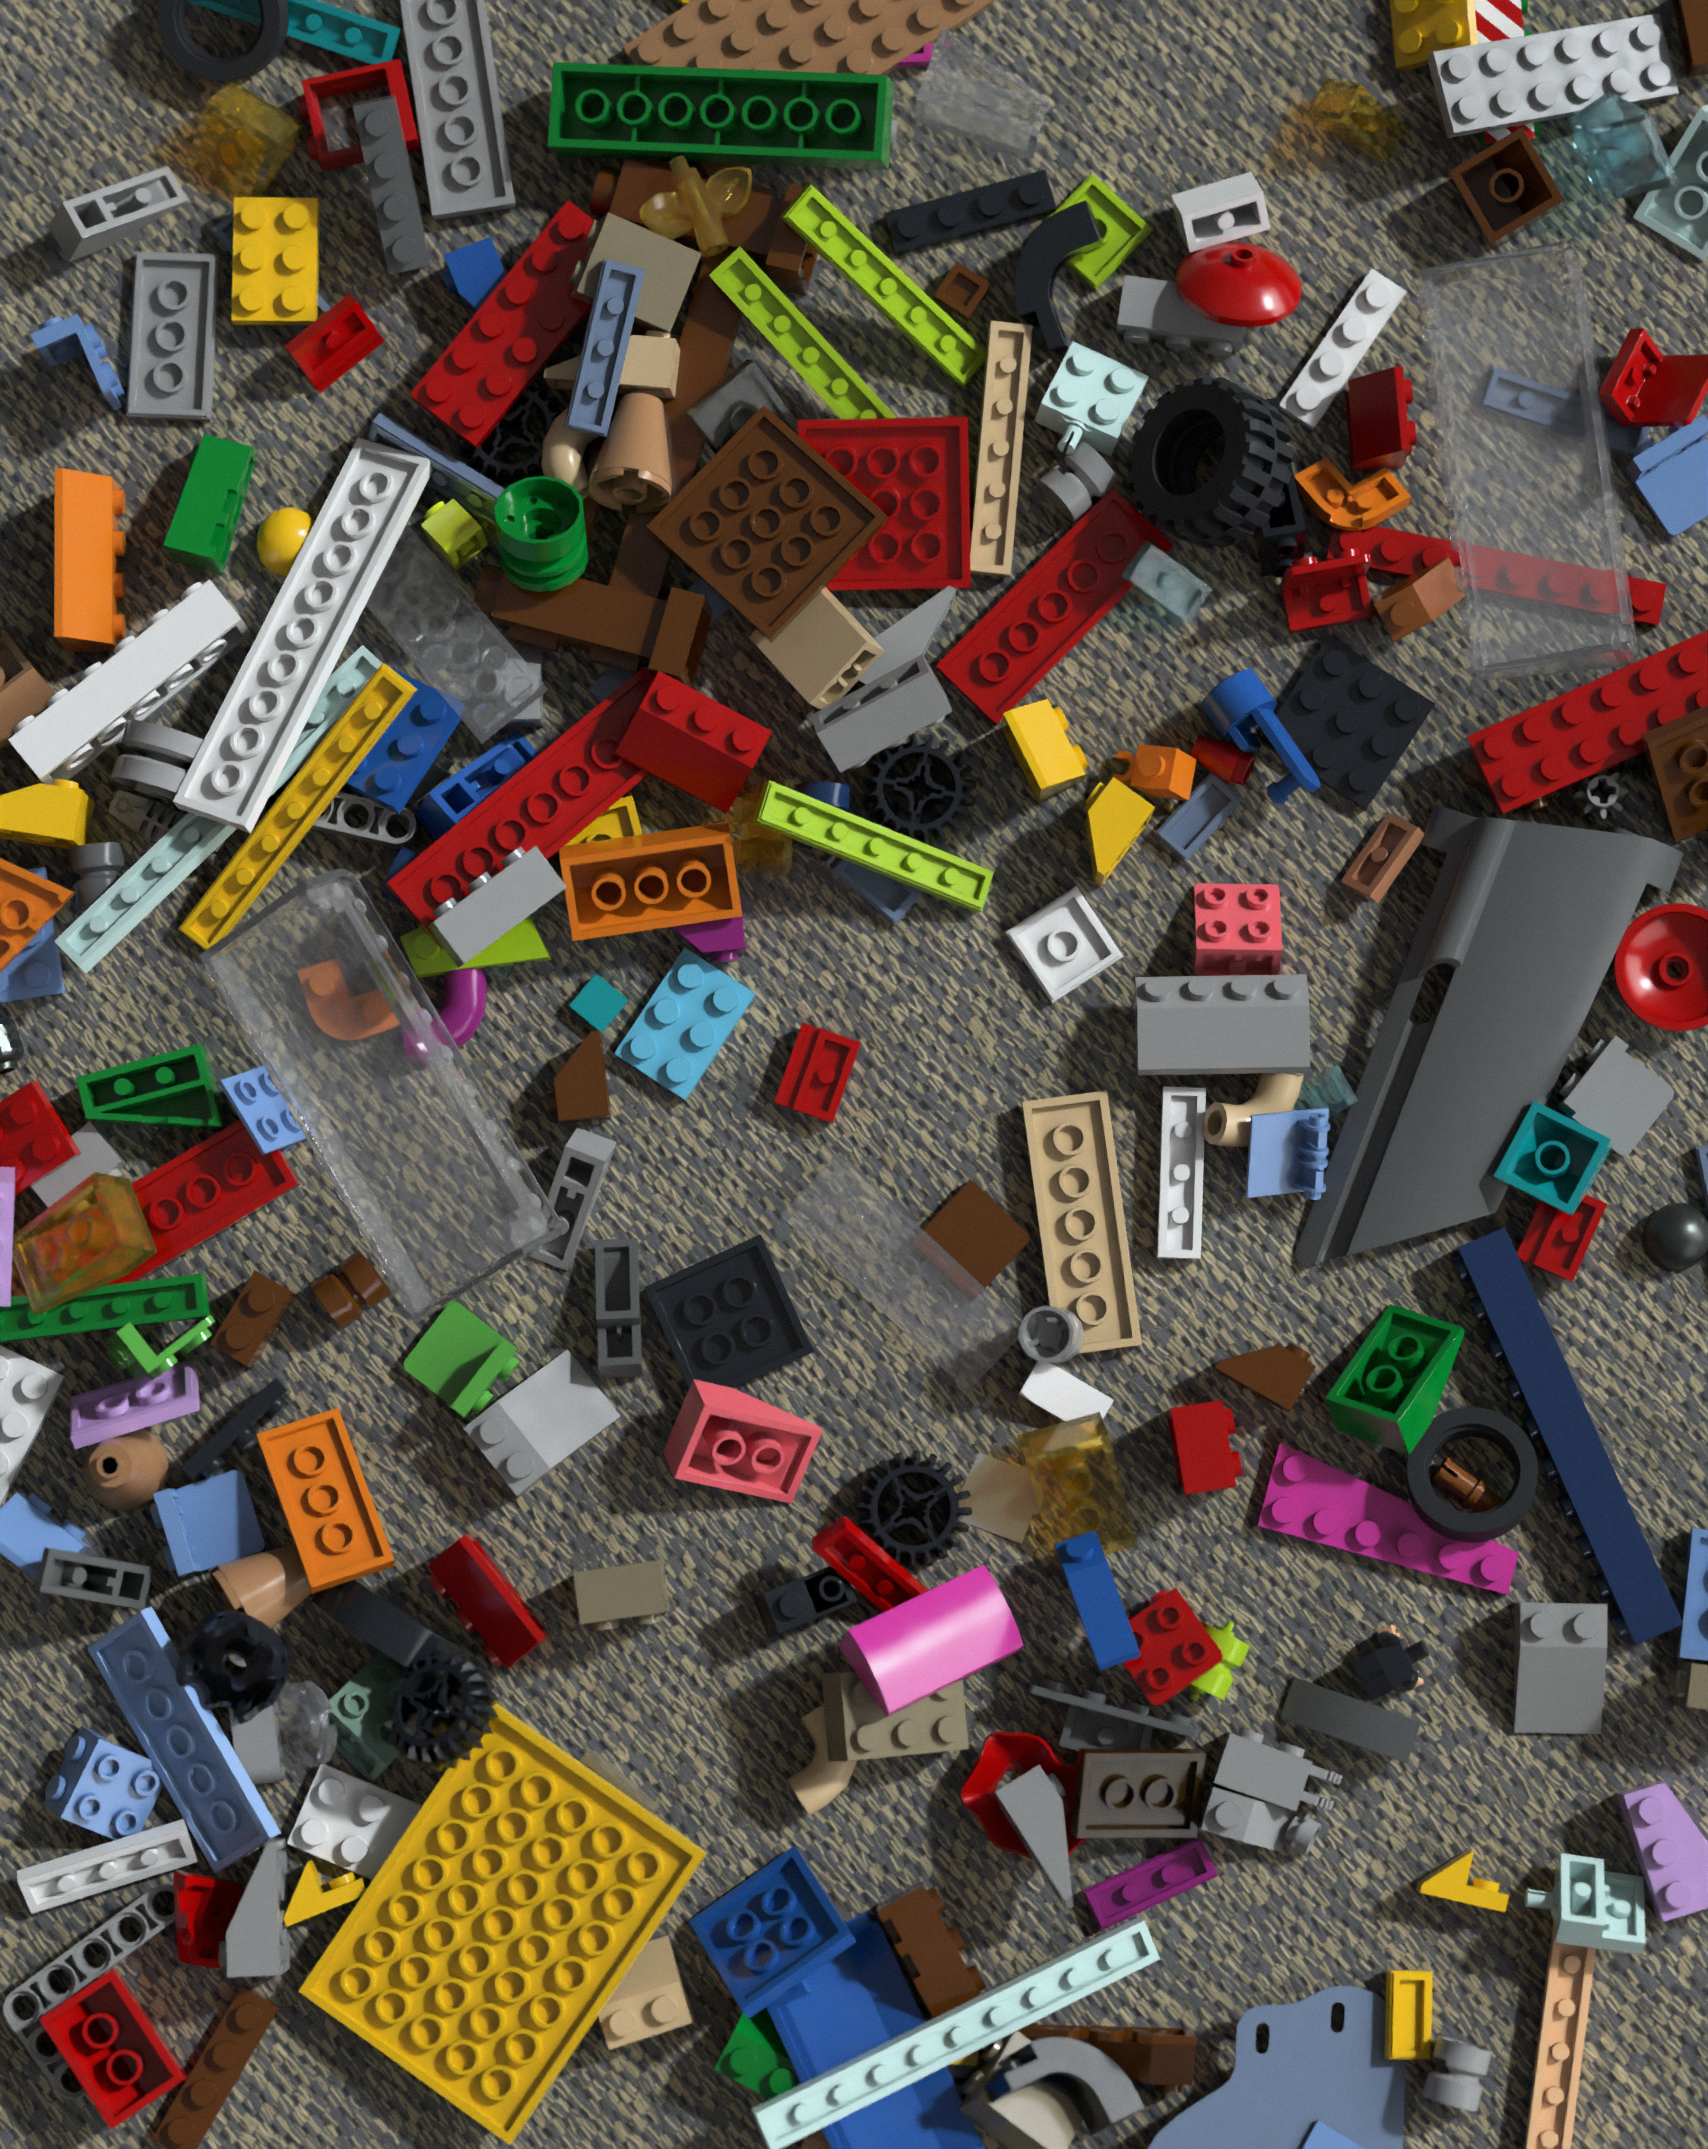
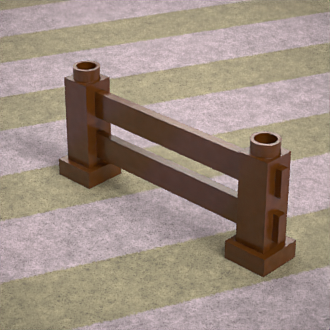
M649 158L646 159L645 164L624 160L622 170L608 166L601 167L593 188L591 214L603 217L609 212L705 254L679 342L680 359L675 399L663 398L662 400L673 488L672 500L697 474L743 312L710 278L709 274L740 246L759 268L768 270L771 281L779 289L806 296L818 253L780 218V215L801 192L803 187L788 184L785 197L782 199L777 197V192L774 189L727 178L726 184L697 178V173L693 169ZM633 323L630 336H645V332L650 330ZM616 395L610 425L624 395ZM600 436L596 438L584 451L583 461L589 474H591L605 437ZM590 496L583 499L587 550L601 506ZM632 505L609 586L578 577L572 584L558 590L536 592L522 589L510 582L501 570V567L486 564L479 576L473 603L474 613L492 617L499 628L509 630L507 634L509 641L558 653L560 645L589 652L588 660L590 662L631 673H637L641 666L648 667L653 677H655L658 671H661L692 689L714 612L704 595L671 587L668 601L660 599L673 553L648 532L646 526L662 510L645 514L635 513L636 506Z

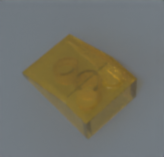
M94 1172L13 1235L12 1256L33 1313L41 1314L129 1274L154 1255L157 1249L130 1179Z
M1100 1412L1017 1435L1055 1569L1060 1568L1061 1565L1054 1544L1094 1530L1104 1555L1137 1545L1110 1437Z

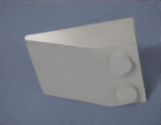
M567 1349L495 1402L463 1429L515 1495L521 1497L621 1416Z
M1514 1602L1513 1732L1601 1734L1607 1658V1604Z
M276 1838L267 1842L228 1927L226 1940L219 1943L220 1967H227V1978L279 1976L290 1969L289 1926L286 1927L283 1919L289 1906L287 1838Z

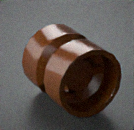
M357 1250L340 1263V1274L337 1275L329 1272L310 1285L322 1305L343 1330L359 1319L363 1305L374 1308L392 1294L360 1250Z

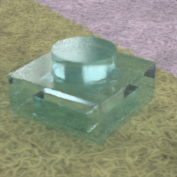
M1338 1064L1301 1084V1089L1313 1109L1329 1108L1328 1119L1358 1102Z

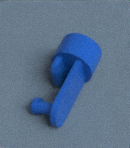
M1253 669L1239 671L1217 684L1205 696L1201 707L1223 739H1233L1244 752L1255 753L1261 748V744L1251 731L1257 725L1260 726L1291 771L1279 782H1272L1267 786V795L1273 803L1284 804L1288 800V796L1301 785L1309 792L1316 791L1321 786L1319 778L1274 714L1273 710L1277 705L1276 701Z

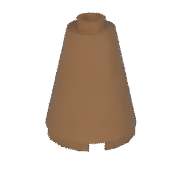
M636 389L621 398L607 437H605L589 476V496L597 503L610 509L622 511V504L636 506L635 513L645 514L658 512L671 501L673 488L664 408L662 401L651 391Z
M144 1428L89 1445L84 1455L83 1477L85 1484L97 1501L111 1509L128 1511L147 1505L154 1500L153 1493L160 1492L164 1488L167 1479V1453L159 1439ZM117 1461L118 1468L114 1472L113 1465L114 1462Z
M294 1543L219 1564L208 1570L215 1592L222 1591L220 1594L225 1604L223 1606L225 1611L250 1615L262 1621L271 1629L311 1594Z

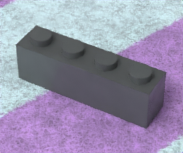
M394 94L354 102L352 107L388 273L394 274L428 267L431 264L396 96Z

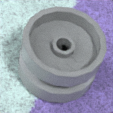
M127 720L121 741L129 750L142 756L125 754L116 757L110 778L145 795L161 800L173 801L188 772L184 769L189 770L204 740L162 725L140 720Z

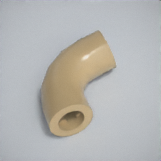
M566 408L554 419L543 441L541 467L544 476L561 479L575 487L583 500L589 496L588 479L590 476L583 461L584 451L593 440L600 436L565 428L564 422L568 410Z
M1261 1073L1255 1093L1247 1102L1241 1105L1213 1103L1207 1109L1203 1120L1205 1140L1209 1144L1226 1147L1249 1146L1250 1115L1292 1111L1298 1099L1304 1075L1302 1073Z
M824 1703L801 1718L814 1741V1757L804 1769L787 1779L810 1816L827 1806L847 1787L857 1764V1760H828Z

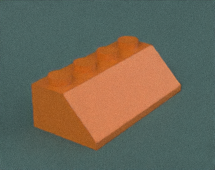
M54 468V637L67 652L113 651L118 645V640H124L126 637L125 615L118 614V598H125L126 595L125 574L118 573V556H125L126 554L125 532L118 531V515H125L126 512L124 489L118 490V484L110 476L65 468Z
M728 822L566 845L559 850L563 883L567 887L564 890L572 941L742 916Z

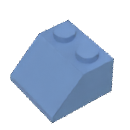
M34 1492L29 1497L23 1493H16L0 1509V1553L36 1582L44 1547L86 1553L90 1548L82 1540L86 1533L67 1518L61 1524L51 1516L49 1512L53 1507Z

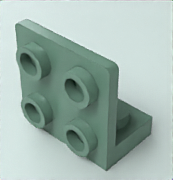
M378 1652L323 1706L311 1723L372 1784L399 1755V1752L396 1750L397 1748L388 1739L391 1732L384 1723L391 1715L388 1714L385 1707L394 1703L396 1699L390 1690H399L403 1685L400 1675L406 1676L382 1652Z

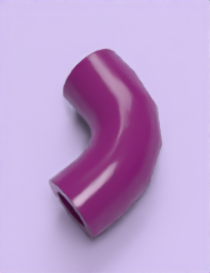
M461 968L444 973L445 1000L441 1010L428 1018L403 1021V1040L408 1062L426 1061L454 1053L473 1037L485 1015L487 997L485 969Z

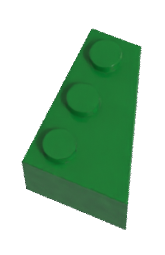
M203 434L200 445L195 444L193 446L189 459V469L191 470L186 484H183L181 487L177 509L163 545L174 562L223 575L257 457L252 446Z
M201 1044L75 1077L85 1117L95 1124L223 1130L227 1127L208 1050Z

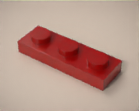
M845 1515L812 1538V1550L883 1613L929 1591Z

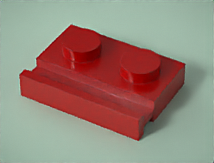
M349 293L284 347L313 387L321 393L385 342V340L378 333L376 327L359 303Z
M802 1022L774 1103L833 1124L861 1042Z
M1585 1195L1573 1215L1570 1216L1540 1201L1517 1251L1520 1261L1522 1260L1540 1270L1572 1283L1607 1203Z

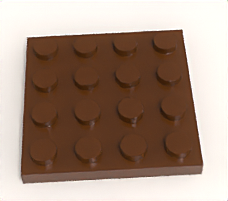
M763 405L646 527L648 532L772 643L888 522V516Z

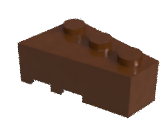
M922 1881L878 1904L876 1911L881 1921L885 1923L898 1953L903 1958L916 1987L934 2019L980 1996V1991L987 1988L975 1964L967 1968L960 1954L962 1950L966 1949V1946L956 1926L953 1925L947 1929L939 1913L946 1910V1907L937 1889L933 1886L927 1890Z

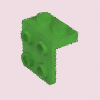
M451 1302L411 1351L403 1365L409 1374L450 1404L451 1408L469 1419L472 1413L479 1416L491 1402L494 1395L489 1391L499 1378L505 1382L512 1375L520 1363L516 1356L521 1350L460 1303Z
M211 1315L207 1316L157 1355L129 1322L105 1340L110 1347L106 1350V1353L120 1371L126 1368L136 1381L146 1375L152 1381L178 1362L173 1354L179 1349L186 1355L208 1339L212 1334L207 1328L215 1320Z

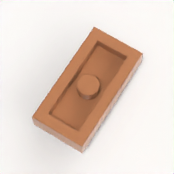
M1387 813L1340 882L1350 891L1378 904L1421 843L1425 834L1419 827Z

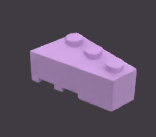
M1657 1780L1616 1793L1656 1919L1665 1922L1707 1909L1708 1841L1667 1784Z

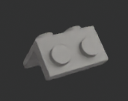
M1615 1035L1607 1043L1600 1039L1585 1057L1590 1065L1581 1076L1574 1072L1559 1091L1564 1098L1557 1108L1572 1120L1610 1138L1612 1143L1611 1150L1619 1156H1626L1631 1153L1672 1100L1674 1091L1668 1084L1627 1054L1625 1051L1629 1045Z

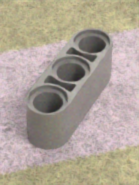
M243 1659L232 1661L238 1666H246ZM275 1701L272 1706L265 1708L253 1719L243 1724L235 1723L233 1720V1710L229 1708L234 1752L253 1785L284 1781L285 1767H280L279 1756H283L280 1726L274 1720V1713H278L277 1702Z

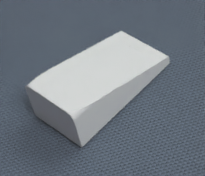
M1042 1361L1036 1362L1018 1394L1091 1437L1096 1433L1114 1401L1052 1363Z

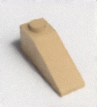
M646 331L645 336H630L617 394L626 395L633 390L644 389L653 392L657 398L675 399L680 359V347L676 339L670 338L671 335L662 331ZM580 356L544 370V379L550 389L572 390Z

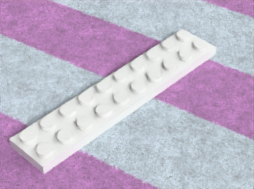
M357 438L173 800V803L179 809L248 833L252 832L434 470L430 459Z

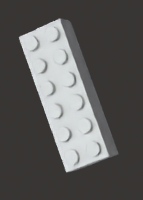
M210 579L203 585L201 582H197L190 586L181 595L182 602L170 611L163 609L156 613L148 621V629L136 638L134 635H131L122 640L114 648L115 655L104 664L97 662L91 665L81 674L80 679L82 681L70 691L66 688L60 690L48 700V708L36 718L33 715L26 717L14 727L13 732L15 734L8 739L9 742L44 784L52 785L53 779L70 780L123 737L127 720L144 721L252 635L244 621Z

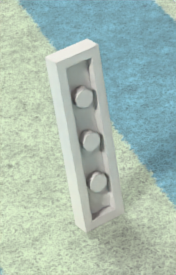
M1371 269L1280 402L1279 409L1313 431L1407 291L1374 269Z
M1166 1086L1162 1088L1157 1258L1201 1259L1204 1169L1203 1120L1205 1116L1206 1088Z
M181 1819L18 1870L17 1882L30 1912L33 1914L198 1862L197 1851L186 1824Z

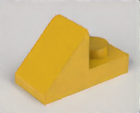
M1471 1849L1465 1850L1419 1880L1416 1891L1505 1913L1509 1895L1498 1891L1500 1883L1474 1877L1473 1885L1467 1884L1473 1858V1850Z
M314 1860L308 1861L283 1918L286 1927L362 1897L369 1886L367 1878L363 1876L355 1879L353 1872L328 1881L331 1889L325 1891Z

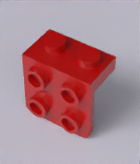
M1644 328L1630 329L1602 384L1598 396L1621 427L1688 426L1693 422L1708 391V354L1663 355Z
M1350 549L1335 553L1333 560L1317 562L1316 557H1306L1292 561V567L1285 570L1280 582V591L1289 634L1372 619L1374 615L1366 580V573L1371 565L1370 554L1359 555L1358 549Z
M1176 1587L1168 1593L1165 1590L1156 1593L1144 1603L1146 1608L1133 1618L1127 1615L1141 1657L1123 1662V1665L1150 1703L1155 1706H1160L1215 1668L1223 1660L1221 1650Z

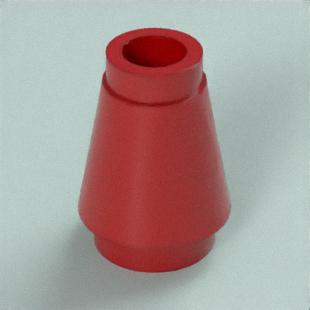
M1202 735L1197 738L1190 754L1199 764L1229 785L1237 783L1241 786L1248 780L1257 757L1253 753L1244 752L1235 743L1210 737L1207 738Z

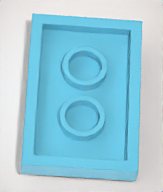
M684 948L614 1054L686 1101L756 994L687 948Z

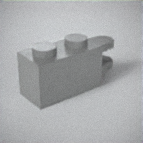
M1242 1727L1239 1728L1237 1735L1227 1732L1211 1779L1213 1783L1293 1811L1297 1810L1300 1800L1331 1811L1334 1801L1330 1800L1329 1797L1318 1793L1312 1794L1303 1791L1309 1774L1332 1785H1340L1343 1775L1312 1765V1761L1303 1758L1305 1749L1282 1741L1278 1749L1262 1744L1264 1735Z

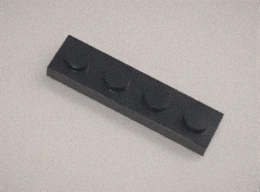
M1046 169L889 211L884 213V218L894 254L897 256L1052 214L1057 210Z

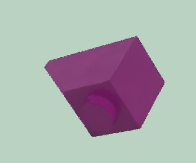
M743 910L741 917L668 927L703 957H712L713 963L738 961V954H746Z

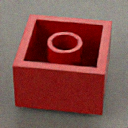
M1222 1400L1168 1409L1166 1414L1180 1496L1236 1487L1235 1478L1242 1477L1243 1474L1239 1452H1231L1228 1435L1235 1434L1232 1409H1224Z

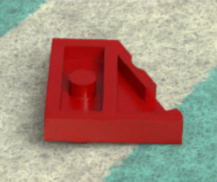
M174 1871L173 1889L179 1961L190 1965L221 1968L219 1962V1943L226 1940V1932L237 1910L243 1888L242 1883L224 1878Z

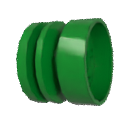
M547 476L527 477L508 486L499 495L494 506L501 570L510 582L522 589L536 592L554 591L572 584L583 574L588 563L582 497L575 487L561 479Z

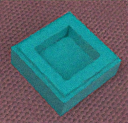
M595 974L571 1002L569 1007L603 1034L629 1003V1000L598 974Z

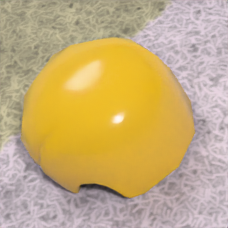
M293 507L281 508L279 511H273L263 521L257 534V550L260 562L271 573L284 577L288 576L315 523L313 518L307 512Z

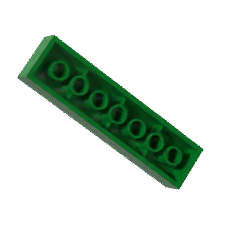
M553 62L548 147L557 156L634 160H646L649 158L659 161L888 170L894 85L888 75Z

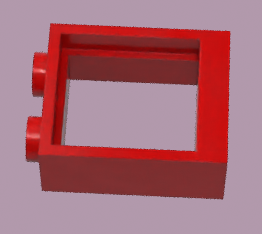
M400 59L302 80L304 94L298 95L297 99L302 120L310 119L313 134L306 135L311 160L319 159L323 172L365 162L361 145L335 151L329 150L319 104L320 99L389 85L390 94H395L407 152L411 153L421 150L405 73Z

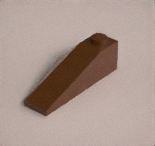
M1029 2024L1017 2030L1032 2042L1047 2037H1067L1088 2043L1108 2055L1128 2077L1147 2084H1156L1157 2092L1180 2093L1182 2092V2085H1193L1196 2035L1191 2028Z

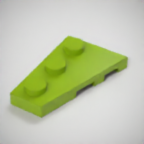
M532 915L526 917L459 968L445 949L441 950L422 927L400 937L414 971L420 978L444 975L446 972L461 968L512 966L514 963L552 960Z

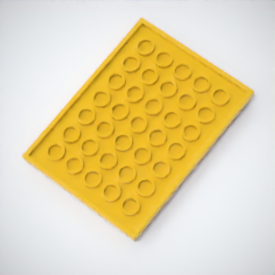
M495 1704L492 1708L496 1710L499 1717L489 1721L488 1726L491 1727L493 1734H484L480 1740L484 1749L474 1747L471 1750V1761L459 1758L456 1769L450 1767L446 1770L298 1992L510 2145L533 2114L708 1853L502 1706Z

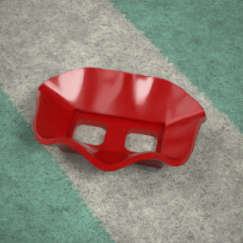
M1008 1732L991 1733L984 1740L980 1754L963 1782L960 1791L961 1803L977 1818L995 1847L1033 1860L998 1806L995 1791H997L996 1786L1009 1769H1015L1023 1775L1040 1765L1046 1776L1054 1773L1066 1793V1796L1061 1799L1065 1816L1068 1856H1070L1087 1839L1076 1838L1071 1834L1077 1767L1060 1763L1047 1742L1036 1735Z

